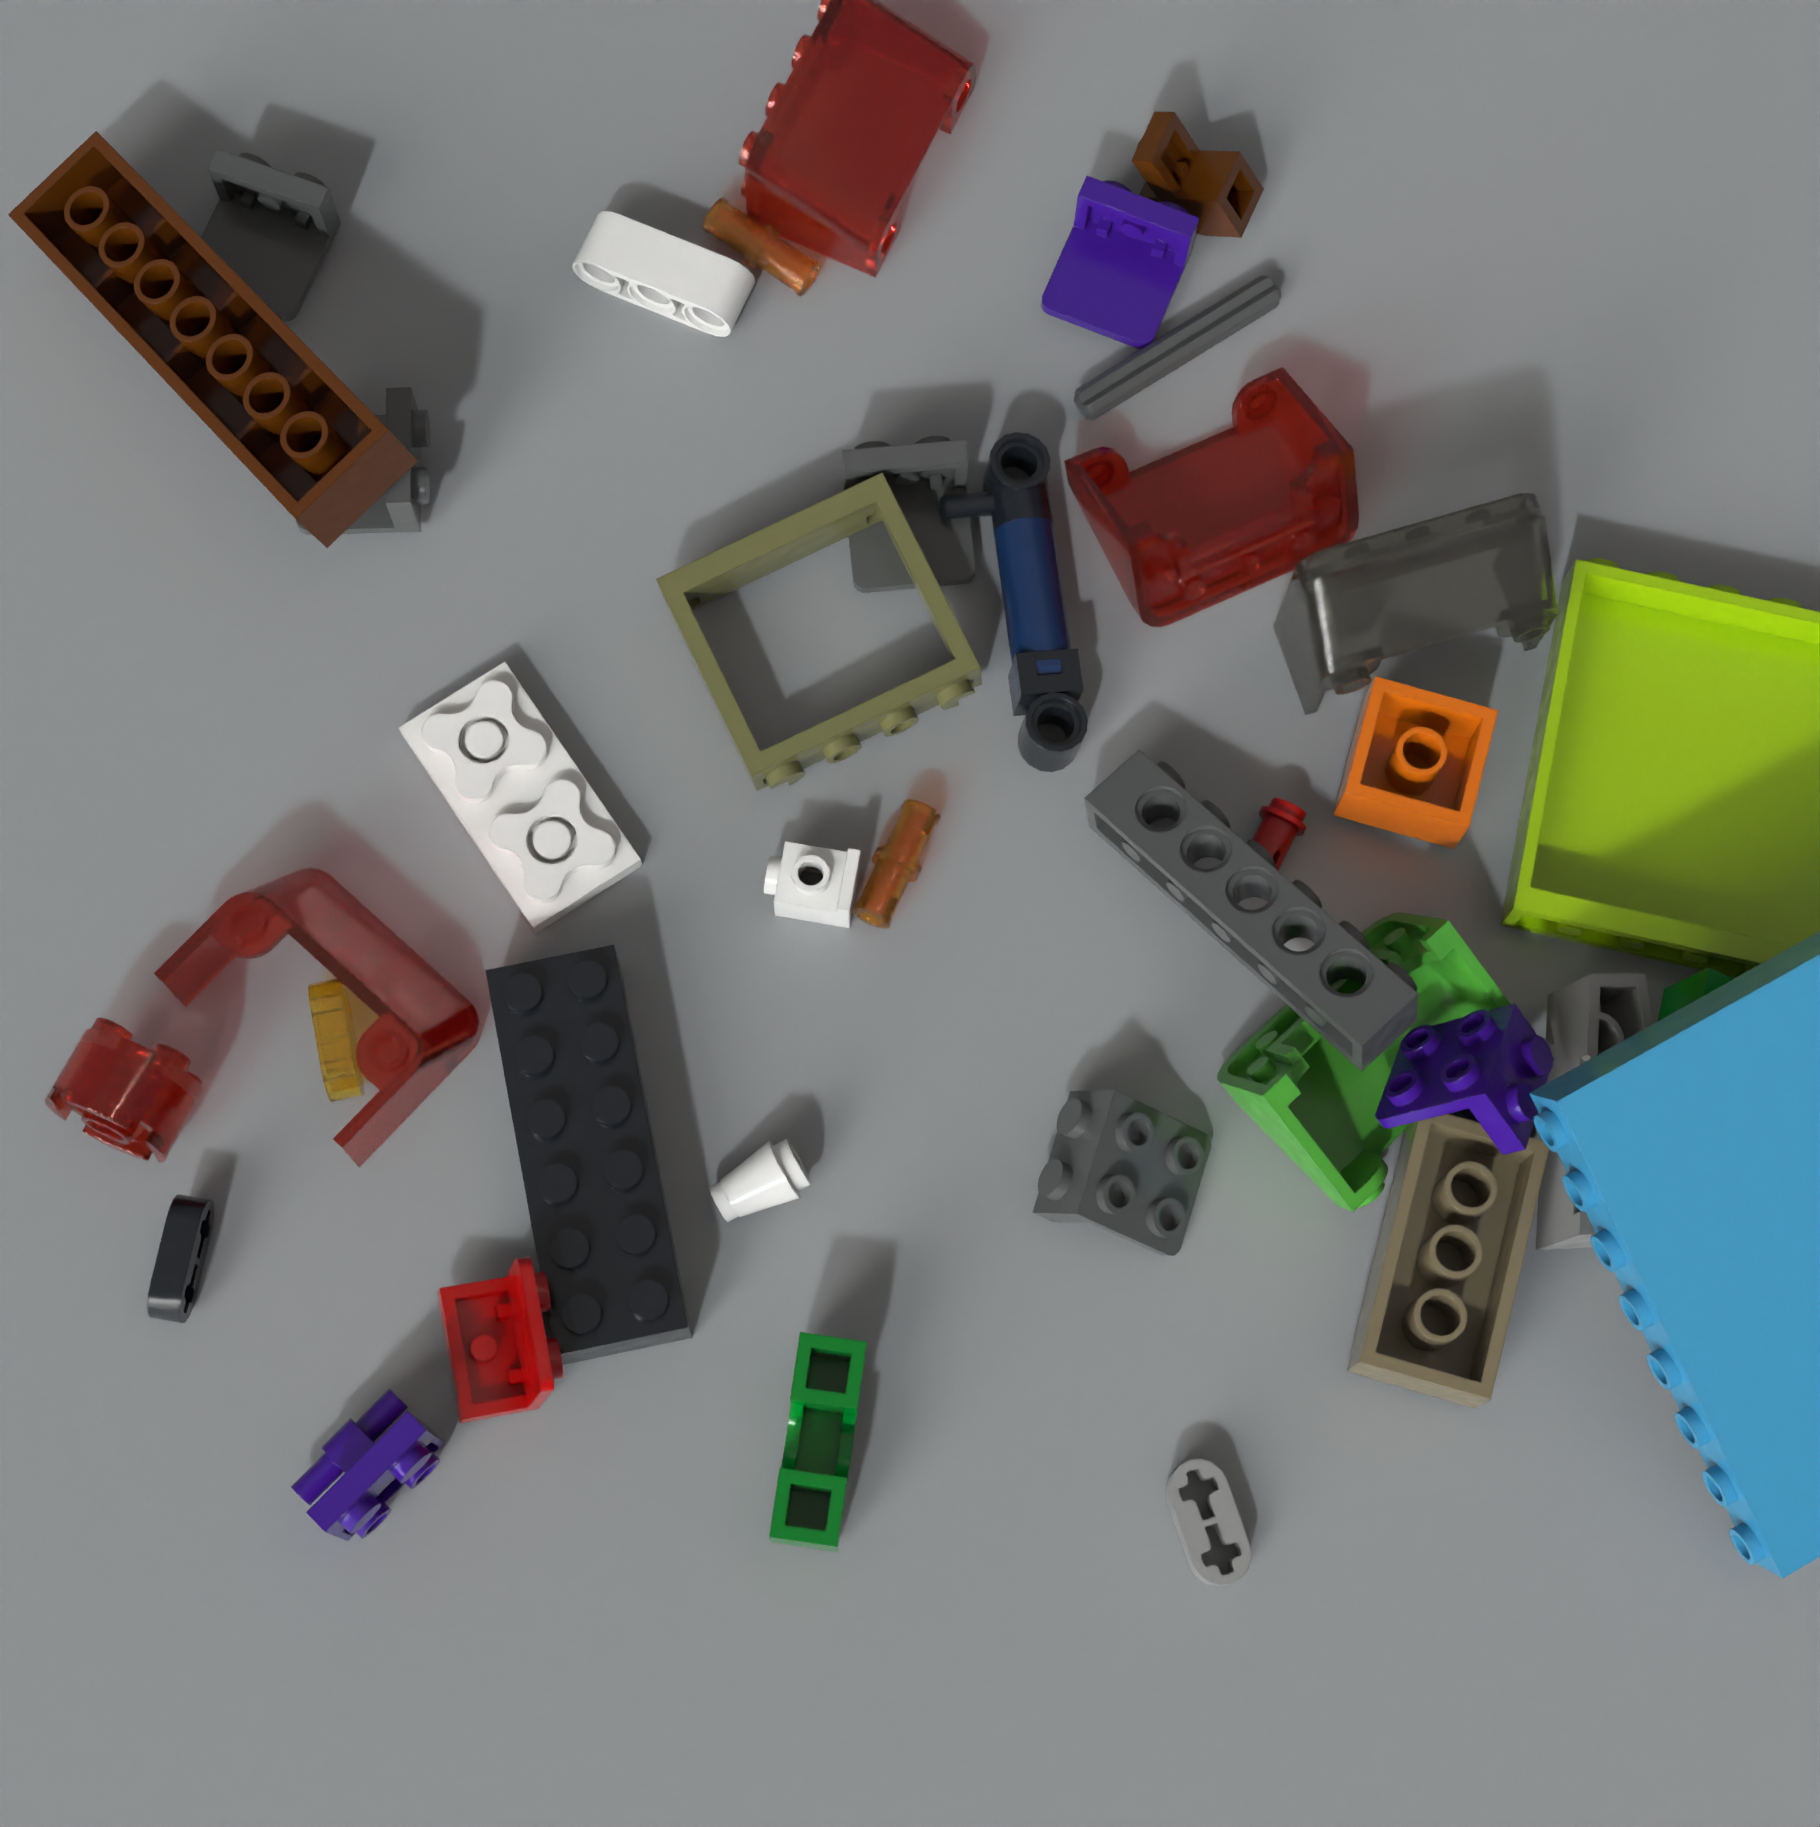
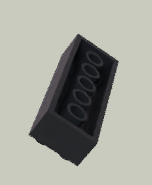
M609 945L485 970L539 1270L545 1272L549 1286L551 1309L547 1314L552 1338L556 1337L558 1341L562 1365L692 1338L621 966L615 946Z

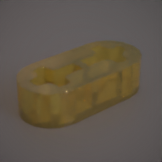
M336 978L309 984V1003L320 1067L330 1102L364 1096L361 1062L345 983L342 978Z

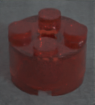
M99 1017L95 1020L91 1029H86L48 1093L45 1104L65 1121L71 1110L82 1116L81 1120L86 1124L82 1132L116 1150L147 1161L153 1153L158 1162H165L203 1093L202 1081L196 1075L187 1071L192 1061L183 1053L161 1043H156L153 1050H150L131 1041L133 1035L121 1025Z

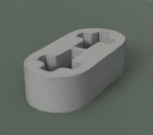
M1188 1460L1175 1468L1168 1478L1165 1489L1167 1503L1188 1564L1195 1577L1210 1586H1228L1241 1579L1249 1569L1252 1558L1250 1543L1228 1480L1222 1470L1213 1462L1207 1460ZM1195 1472L1200 1481L1211 1480L1214 1485L1215 1491L1206 1497V1505L1211 1516L1209 1519L1202 1520L1194 1500L1183 1502L1180 1497L1179 1490L1188 1484L1187 1473ZM1213 1525L1222 1546L1233 1544L1237 1552V1557L1228 1562L1230 1573L1221 1575L1217 1565L1206 1567L1202 1561L1201 1554L1211 1549V1543L1205 1528Z

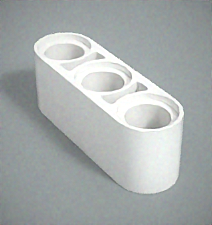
M611 211L598 213L572 265L575 274L581 280L598 290L707 334L719 337L730 335L755 284L753 274L740 263Z

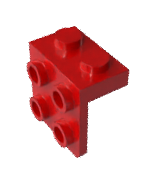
M530 1256L516 1258L506 1277L439 1288L437 1295L459 1422L465 1423L539 1409L554 1391V1379L563 1377L562 1357L556 1337L546 1339L542 1313L548 1312L551 1309L550 1292L545 1272H534L532 1259Z

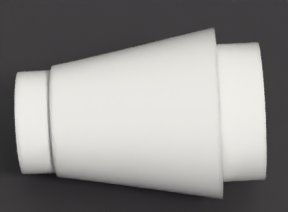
M786 1138L775 1145L769 1140L723 1177L719 1183L711 1186L709 1190L720 1213L729 1222L738 1216L743 1217L799 1199V1191L812 1183L796 1150Z

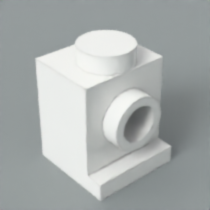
M785 841L782 858L770 856L764 883V894L775 895V916L850 928L860 874L861 850L848 848L846 852ZM802 871L822 874L823 878L818 884L810 886L802 883L799 875Z

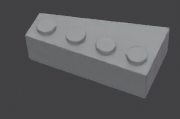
M1645 973L1590 974L1548 994L1546 1042L1551 1049L1554 1060L1547 1083L1654 1024ZM1550 1149L1538 1195L1536 1250L1591 1248L1590 1238L1596 1233L1586 1212H1581L1567 1195L1562 1182V1177L1567 1172L1558 1153Z

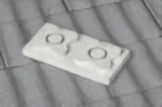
M506 662L501 663L398 727L402 736L535 934L642 866L640 857Z

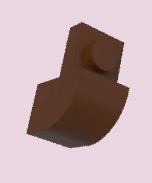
M1154 112L1131 160L1145 180L1139 195L1156 202L1167 201L1175 203L1184 208L1188 214L1200 218L1196 232L1199 235L1242 238L1264 190L1240 151L1199 150L1175 112Z

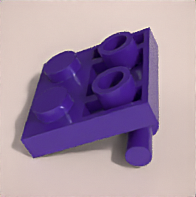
M388 1389L356 1422L350 1418L321 1447L325 1453L291 1486L308 1505H311L344 1472L345 1474L306 1513L324 1532L349 1541L356 1533L362 1539L372 1533L392 1510L386 1502L405 1483L411 1489L418 1486L433 1472L440 1462L435 1453L445 1443L424 1422L409 1411L375 1442L408 1408L391 1389Z

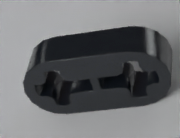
M177 1194L173 1199L167 1214L150 1282L147 1301L149 1317L185 1323L189 1318L195 1303L214 1223V1203L212 1200Z

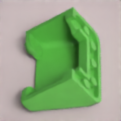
M1402 912L1393 913L1376 921L1361 933L1369 944V951L1385 965L1393 962L1403 968L1415 982L1418 993L1417 1020L1363 1071H1360L1286 1004L1227 1059L1217 1074V1080L1230 1097L1338 1207L1352 1212L1358 1207L1371 1203L1382 1193L1385 1187L1384 1180L1388 1174V1166L1379 1155L1407 1127V1124L1386 1129L1383 1128L1375 1117L1402 1039L1411 1030L1421 1025L1433 1026L1465 1017L1476 1010L1484 1009L1488 1011L1510 1005V1002L1451 922L1446 919ZM1341 979L1334 982L1331 987L1337 992L1349 994L1362 988V985L1352 979Z

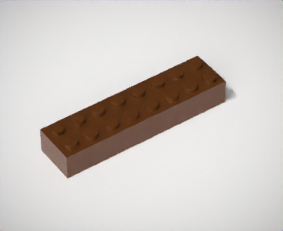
M97 131L8 214L285 509L326 548L339 538L418 462L394 434Z

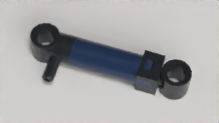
M1015 432L1004 435L994 444L983 477L984 492L945 494L940 498V512L944 519L992 516L1012 662L1008 680L1013 716L1025 715L1018 733V748L1021 757L1030 766L1039 771L1054 772L1064 769L1073 762L1087 732L1088 718L1084 708L1078 702L1084 689L1078 648H1071L1047 480L1050 470V456L1047 447L1038 438L1028 433ZM1008 467L1020 468L1027 473L1029 478L1024 480L1013 479L1003 469ZM1045 723L1055 724L1065 732L1067 739L1060 742L1050 741L1042 736L1038 726Z

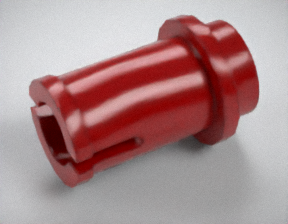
M1273 798L1269 806L1261 807L1258 814L1262 821L1252 840L1258 842L1268 851L1276 864L1275 869L1279 871L1295 837L1303 836L1306 830V826L1303 823L1306 813L1291 802L1280 798Z

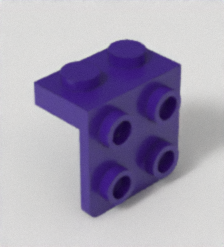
M1086 176L1078 194L1073 228L1042 295V310L1048 315L1134 348L1142 349L1155 340L1192 254L1200 218L1188 214L1184 208L1175 203L1167 201L1156 202L1132 193L1128 187L1112 180L1100 181Z
M1515 1003L1488 1011L1484 1009L1476 1010L1465 1017L1433 1026H1418L1411 1030L1401 1041L1375 1117L1383 1128L1388 1129L1470 1109L1502 1155L1526 1150L1534 1125V1116L1538 1114L1529 1093L1547 1083L1554 1060L1551 1049L1546 1040L1536 1034Z

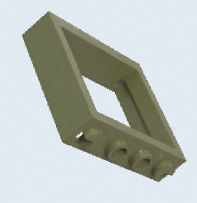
M883 473L656 579L666 605L757 791L767 786L773 789L785 782H788L790 786L805 775L803 769L824 759L830 764L845 760L862 748L860 742L881 732L886 737L902 733L918 722V714L939 704L943 710L959 705L958 700L975 693L974 688L982 685L981 667ZM882 521L952 661L760 751L692 610Z

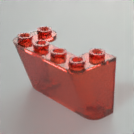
M821 0L817 14L819 23L812 36L804 34L800 38L792 57L791 67L793 71L785 84L778 82L774 86L765 109L767 119L759 133L751 131L744 141L739 155V165L745 167L741 195L746 197L748 223L876 278L901 230L902 198L939 128L948 134H951L975 88L976 64L879 0Z

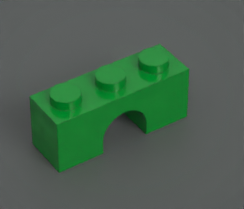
M800 1332L790 1395L786 1441L781 1468H779L769 1534L772 1543L838 1552L867 1353V1341Z

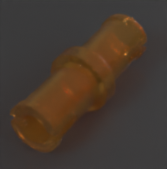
M724 197L715 202L704 219L703 230L708 234L711 233L743 255V263L754 271L762 268L794 290L800 297L810 289L821 270L819 262L813 261L780 238V230L768 223L762 226L731 205Z
M907 799L903 802L902 810L886 844L876 848L871 860L875 867L858 902L853 907L852 912L858 914L857 917L860 920L874 927L890 928L893 915L909 882L917 881L922 871V865L919 860L935 826L938 825L941 819L940 814H935L936 810L913 799Z

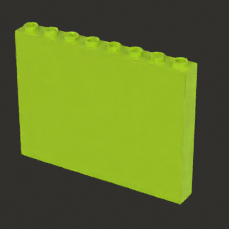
M1591 558L1585 561L1576 559L1561 584L1500 926L1698 970H1704L1709 967L1734 978L1819 932L1820 612L1804 609L1797 601L1787 598L1763 600L1741 595L1738 589L1727 585L1703 587L1681 582L1676 575L1667 572L1653 571L1643 574L1620 569L1617 563L1607 559Z

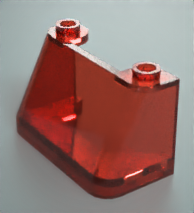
M1283 367L1254 379L1239 391L1232 404V428L1129 472L1128 465L1120 452L1112 447L1104 446L1088 450L1064 461L1068 484L1132 608L1147 625L1162 627L1172 624L1334 553L1344 547L1353 538L1358 529L1359 507L1354 449Z

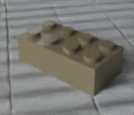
M1445 1114L1407 1124L1347 1372L1472 1408H1476L1491 1400L1549 1148L1542 1140L1530 1137L1526 1150L1502 1155L1478 1122Z

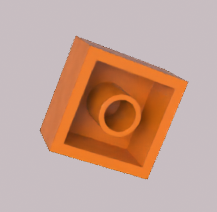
M1375 676L1361 705L1333 815L1455 849L1470 827L1498 710Z

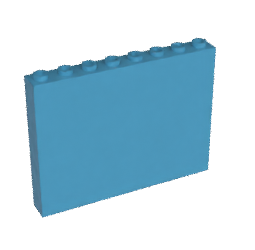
M1820 931L1529 1093L1539 1113L1534 1116L1536 1130L1545 1145L1551 1151L1558 1153L1567 1172L1562 1177L1564 1189L1572 1203L1581 1212H1586L1596 1233L1590 1238L1593 1250L1604 1267L1610 1272L1615 1273L1624 1292L1619 1295L1621 1309L1631 1325L1638 1331L1643 1332L1652 1351L1646 1356L1649 1368L1660 1385L1666 1390L1671 1391L1680 1410L1674 1414L1677 1427L1685 1440L1693 1448L1699 1450L1707 1467L1702 1472L1705 1486L1715 1501L1722 1507H1726L1735 1526L1729 1530V1535L1736 1550L1748 1564H1758L1782 1579L1820 1557Z

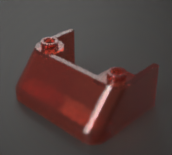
M304 868L228 899L154 974L187 1007L235 957L254 959L264 956L289 934L374 1011L379 1018L360 1037L356 1047V1061L362 1074L379 1092L333 1138L344 1153L360 1168L476 1047L481 1037V1020L473 1004L331 875L320 869Z

